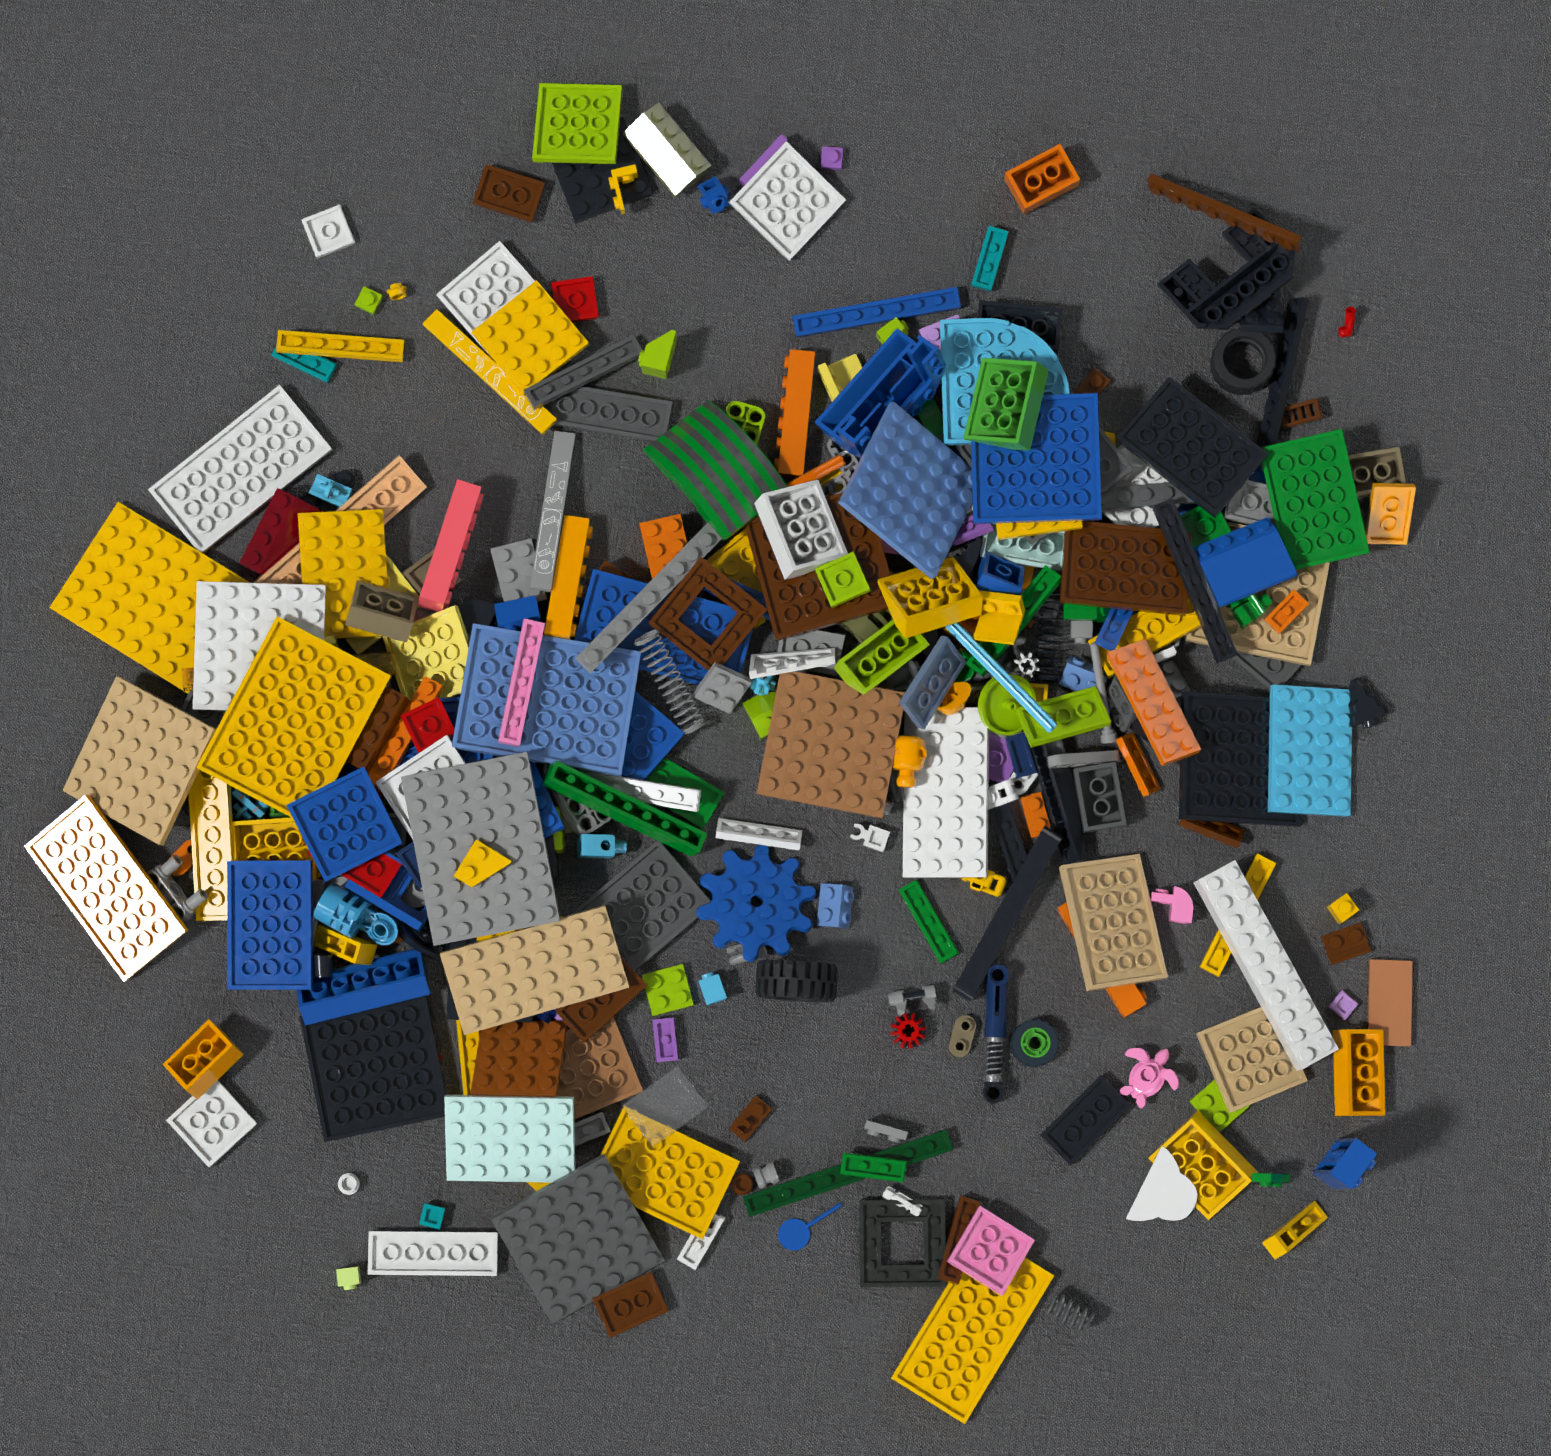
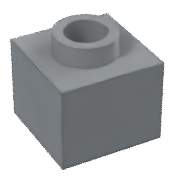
M1071 621L1070 640H1075V644H1087V641L1092 639L1093 621Z

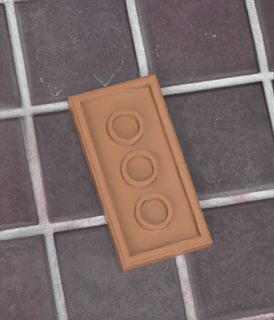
M1369 960L1367 1029L1383 1030L1384 1046H1411L1413 961Z

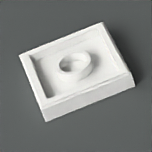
M341 205L301 219L317 259L356 244Z

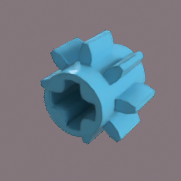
M775 676L751 679L750 689L757 695H768L769 690L774 691L776 684L774 682Z

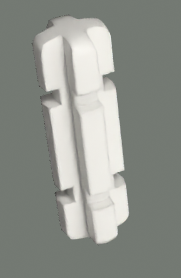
M890 1186L886 1187L882 1195L885 1199L897 1200L903 1203L896 1205L905 1207L906 1211L910 1210V1213L914 1216H918L922 1210L920 1208L923 1207L921 1204H912L906 1200L913 1199L899 1191L896 1193L895 1189Z

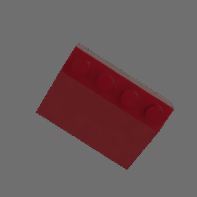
M277 488L239 563L263 575L299 543L298 513L324 511Z

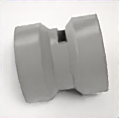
M773 1162L766 1164L763 1168L757 1167L752 1169L759 1189L766 1187L769 1183L775 1184L780 1182Z

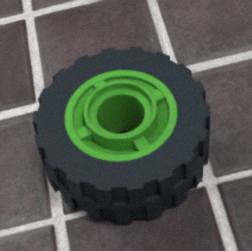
M1031 1019L1018 1025L1010 1039V1047L1014 1057L1025 1066L1038 1067L1045 1065L1055 1057L1058 1051L1059 1040L1057 1039V1033L1046 1021ZM1032 1037L1039 1040L1040 1046L1038 1049H1033L1029 1045Z

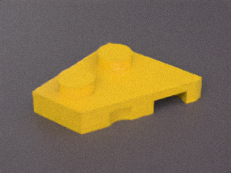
M476 839L454 874V877L468 886L474 887L509 865L512 860Z

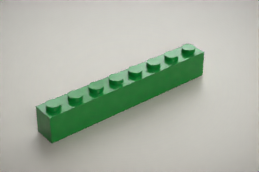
M557 760L548 766L541 785L688 856L692 857L698 854L705 841L706 832Z

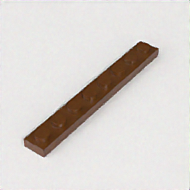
M1150 174L1147 179L1148 189L1157 196L1163 195L1174 203L1187 205L1193 211L1199 210L1204 212L1208 217L1223 220L1231 227H1240L1246 233L1259 235L1267 242H1276L1286 250L1299 252L1302 247L1301 235L1154 174Z

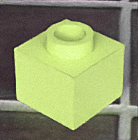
M360 1266L336 1269L338 1287L344 1286V1290L357 1289L356 1284H362Z

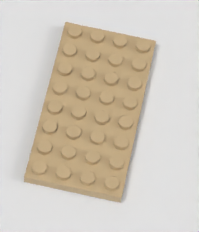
M603 905L564 916L558 922L519 929L440 952L464 1035L629 988L606 906Z

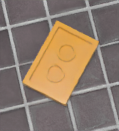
M1372 484L1365 530L1368 544L1407 545L1416 491L1414 484Z

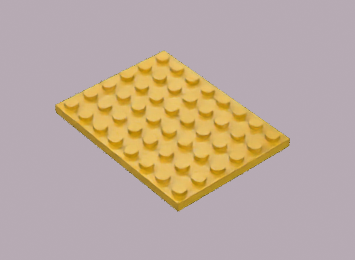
M117 502L49 608L189 694L194 683L197 581L250 582Z
M277 616L196 768L293 818L287 804L337 780L391 675Z

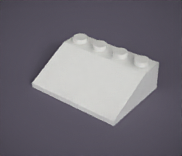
M819 480L763 493L754 503L785 580L812 572L815 568L848 554Z

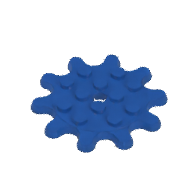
M760 844L755 847L754 855L750 860L740 859L733 850L725 851L722 855V860L726 866L725 872L719 876L705 873L700 878L702 887L711 891L712 900L707 904L700 905L696 911L699 919L714 920L718 923L719 930L713 937L714 946L721 949L730 942H739L743 947V958L747 962L756 961L760 948L765 945L773 947L780 956L788 955L791 950L787 940L788 933L792 930L806 933L813 927L811 919L801 913L800 907L804 902L815 898L816 890L813 886H799L795 883L794 875L800 868L799 861L791 857L782 864H774L770 860L769 847ZM758 896L763 904L760 907H754L751 904V899Z

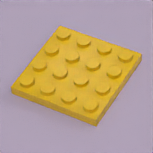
M537 280L471 332L523 396H525L524 389L550 377L589 346V342Z

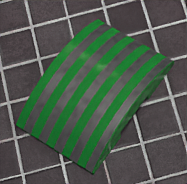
M708 400L643 449V452L670 481L672 480L697 507L699 514L724 541L759 515L754 503L763 493L787 487L777 470L752 439L726 413Z

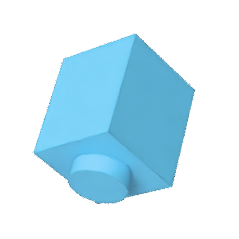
M710 972L701 976L702 980H699V984L707 1006L727 999L719 974L714 975V972Z

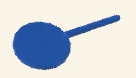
M838 1203L807 1224L799 1219L786 1220L778 1231L780 1243L789 1250L797 1251L804 1248L810 1239L809 1227L842 1207V1203Z

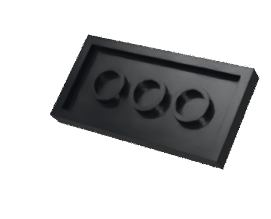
M1100 1075L1040 1136L1071 1166L1131 1105Z

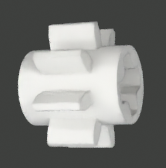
M1020 652L1021 658L1013 660L1018 664L1014 671H1021V677L1029 674L1032 678V672L1034 670L1039 671V668L1035 666V663L1039 660L1038 658L1032 660L1031 652L1028 653V656H1024ZM1029 660L1031 667H1027L1024 670L1021 663H1026Z

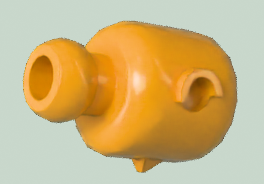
M898 736L896 740L892 768L899 771V776L896 779L898 787L914 788L916 785L914 772L922 770L924 760L927 757L925 742L921 737Z

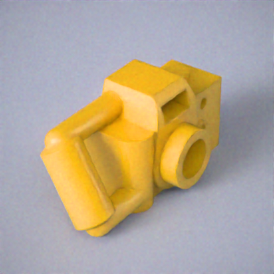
M988 870V878H960L965 882H970V889L977 892L983 891L996 897L1002 895L1007 883L1005 877L995 874V872ZM993 878L998 880L995 890L990 889ZM972 883H973V884H976V885H979V886H980V889H979V888H976V887H973V886H972Z

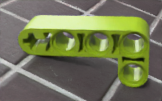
M730 402L726 407V414L736 424L743 426L742 430L746 434H754L756 438L753 442L758 446L765 424L764 411L759 407L743 402ZM733 408H739L742 412L739 416L734 417L730 414V411ZM753 414H759L762 419L755 423L750 420V417Z

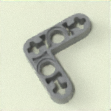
M831 439L827 443V448L833 457L841 455L843 459L852 457V461L850 464L840 468L841 474L821 487L825 497L830 496L827 492H830L832 495L844 492L853 474L851 471L855 470L859 463L855 455L847 452L842 447L843 451L839 453L835 446L837 443ZM836 485H844L840 492H834Z

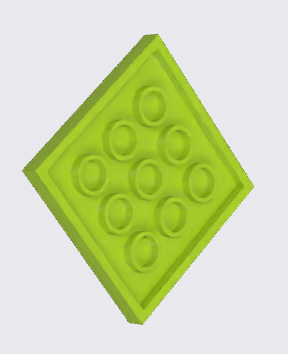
M539 83L532 155L533 162L616 164L622 85Z

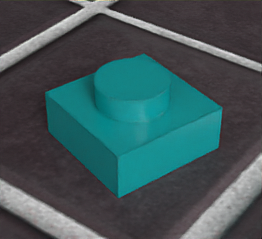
M424 1203L419 1224L441 1229L446 1208Z

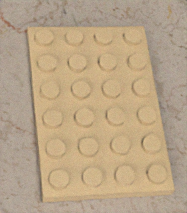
M1140 854L1061 865L1059 870L1086 990L1093 991L1168 978Z

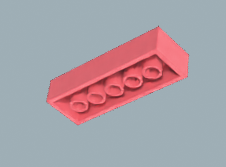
M457 479L419 596L418 607L436 613L449 607L453 593L449 590H454L459 574V572H456V569H461L465 555L462 550L467 551L471 533H468V531L473 532L477 514L474 512H479L484 494H480L481 486Z

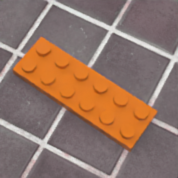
M1146 639L1109 651L1106 656L1161 766L1199 753L1201 748Z

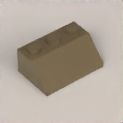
M357 580L345 625L394 640L407 642L414 623L418 597Z

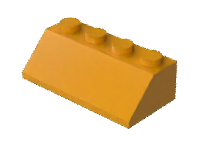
M1333 1030V1039L1339 1048L1333 1052L1335 1116H1385L1383 1030Z

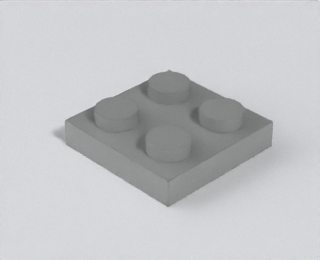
M714 662L693 692V696L730 714L752 681L750 677Z

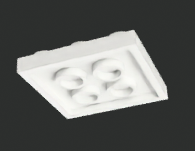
M219 1080L198 1100L192 1096L166 1120L209 1168L258 1124Z

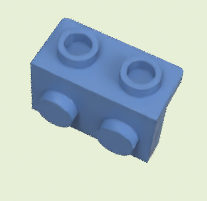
M1070 655L1059 685L1074 691L1096 686L1093 664L1080 656ZM1102 667L1104 682H1106L1107 674Z
M821 883L817 926L849 929L852 920L853 887L842 884Z

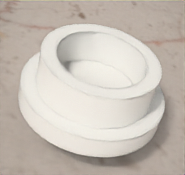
M352 1173L342 1175L338 1181L339 1190L346 1195L354 1194L360 1186L358 1177Z

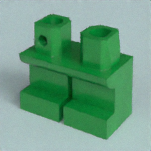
M1252 594L1226 606L1230 612L1233 611L1232 615L1241 628L1244 629L1261 617L1273 602L1267 594L1259 599L1255 594Z

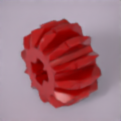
M904 1013V1021L898 1016L895 1018L900 1025L891 1024V1027L897 1029V1031L890 1032V1036L898 1035V1038L893 1042L896 1044L901 1039L900 1048L902 1049L905 1047L906 1042H908L909 1049H913L912 1041L919 1046L921 1043L917 1037L921 1039L926 1037L924 1034L919 1033V1031L926 1030V1026L918 1027L923 1020L920 1018L916 1023L914 1022L916 1014H912L911 1019L908 1020L907 1013ZM906 1025H910V1028L913 1027L914 1029L911 1037H906V1034L903 1035L902 1033Z

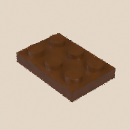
M485 164L473 205L533 223L545 188V182Z
M652 1272L592 1298L609 1338L669 1312Z

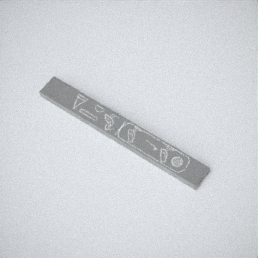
M554 431L531 577V590L552 591L575 433Z

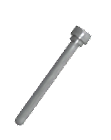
M1092 642L1090 649L1096 686L1110 718L1099 645ZM1111 724L1110 726L1103 727V730H1101V743H1112L1118 739L1117 732L1114 731Z

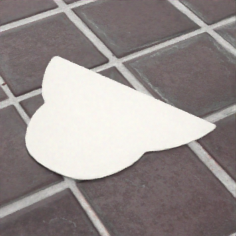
M1161 1147L1126 1219L1147 1221L1160 1217L1165 1220L1175 1221L1186 1218L1192 1212L1197 1201L1196 1188L1185 1175L1180 1173L1175 1159L1165 1147Z

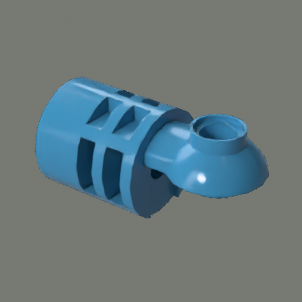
M335 882L330 884L325 890L314 911L315 919L351 939L360 930H363L374 942L380 945H389L396 940L398 935L397 921L392 915L379 913L371 909L372 903Z

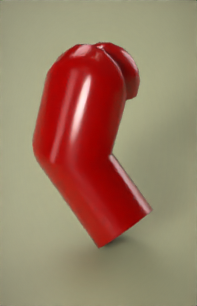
M1353 307L1345 309L1344 326L1338 328V334L1341 338H1348L1353 333L1356 320V309Z

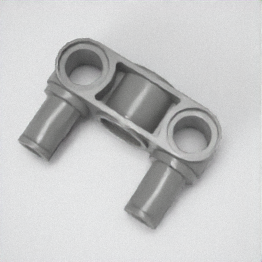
M173 855L163 865L156 866L146 873L182 922L192 919L196 908L208 898V894L203 889H199L189 898L185 896L181 887L171 877V874L183 864L182 859L178 855ZM154 875L157 876L158 883L155 881ZM180 909L183 911V917L180 914Z

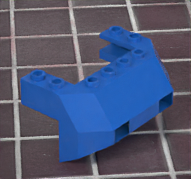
M897 328L815 421L817 426L831 440L847 452L859 458L862 457L889 403L895 402L913 417L921 411L923 404L934 396L946 368V363L939 349L920 334L917 337L919 342L916 343Z

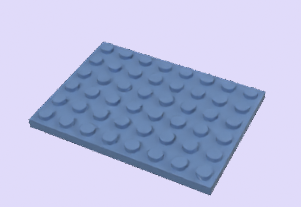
M473 623L452 747L459 750L502 757L528 752L529 760L532 762L552 764L557 760L574 769L621 776L641 653L634 650L615 648L589 673L575 659L589 643L543 635L519 747L498 743L521 631Z

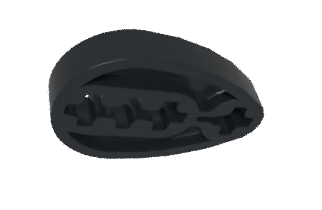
M424 907L414 909H416L417 911H422ZM398 919L397 927L400 937L414 950L437 960H441L440 952L438 951L440 946L443 947L442 952L449 950L450 943L433 946L428 919L420 932ZM425 931L429 933L426 937L423 936Z

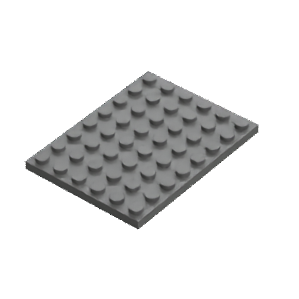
M528 752L401 777L433 946L561 921ZM476 839L512 860L509 865L474 887H470L454 877V874Z

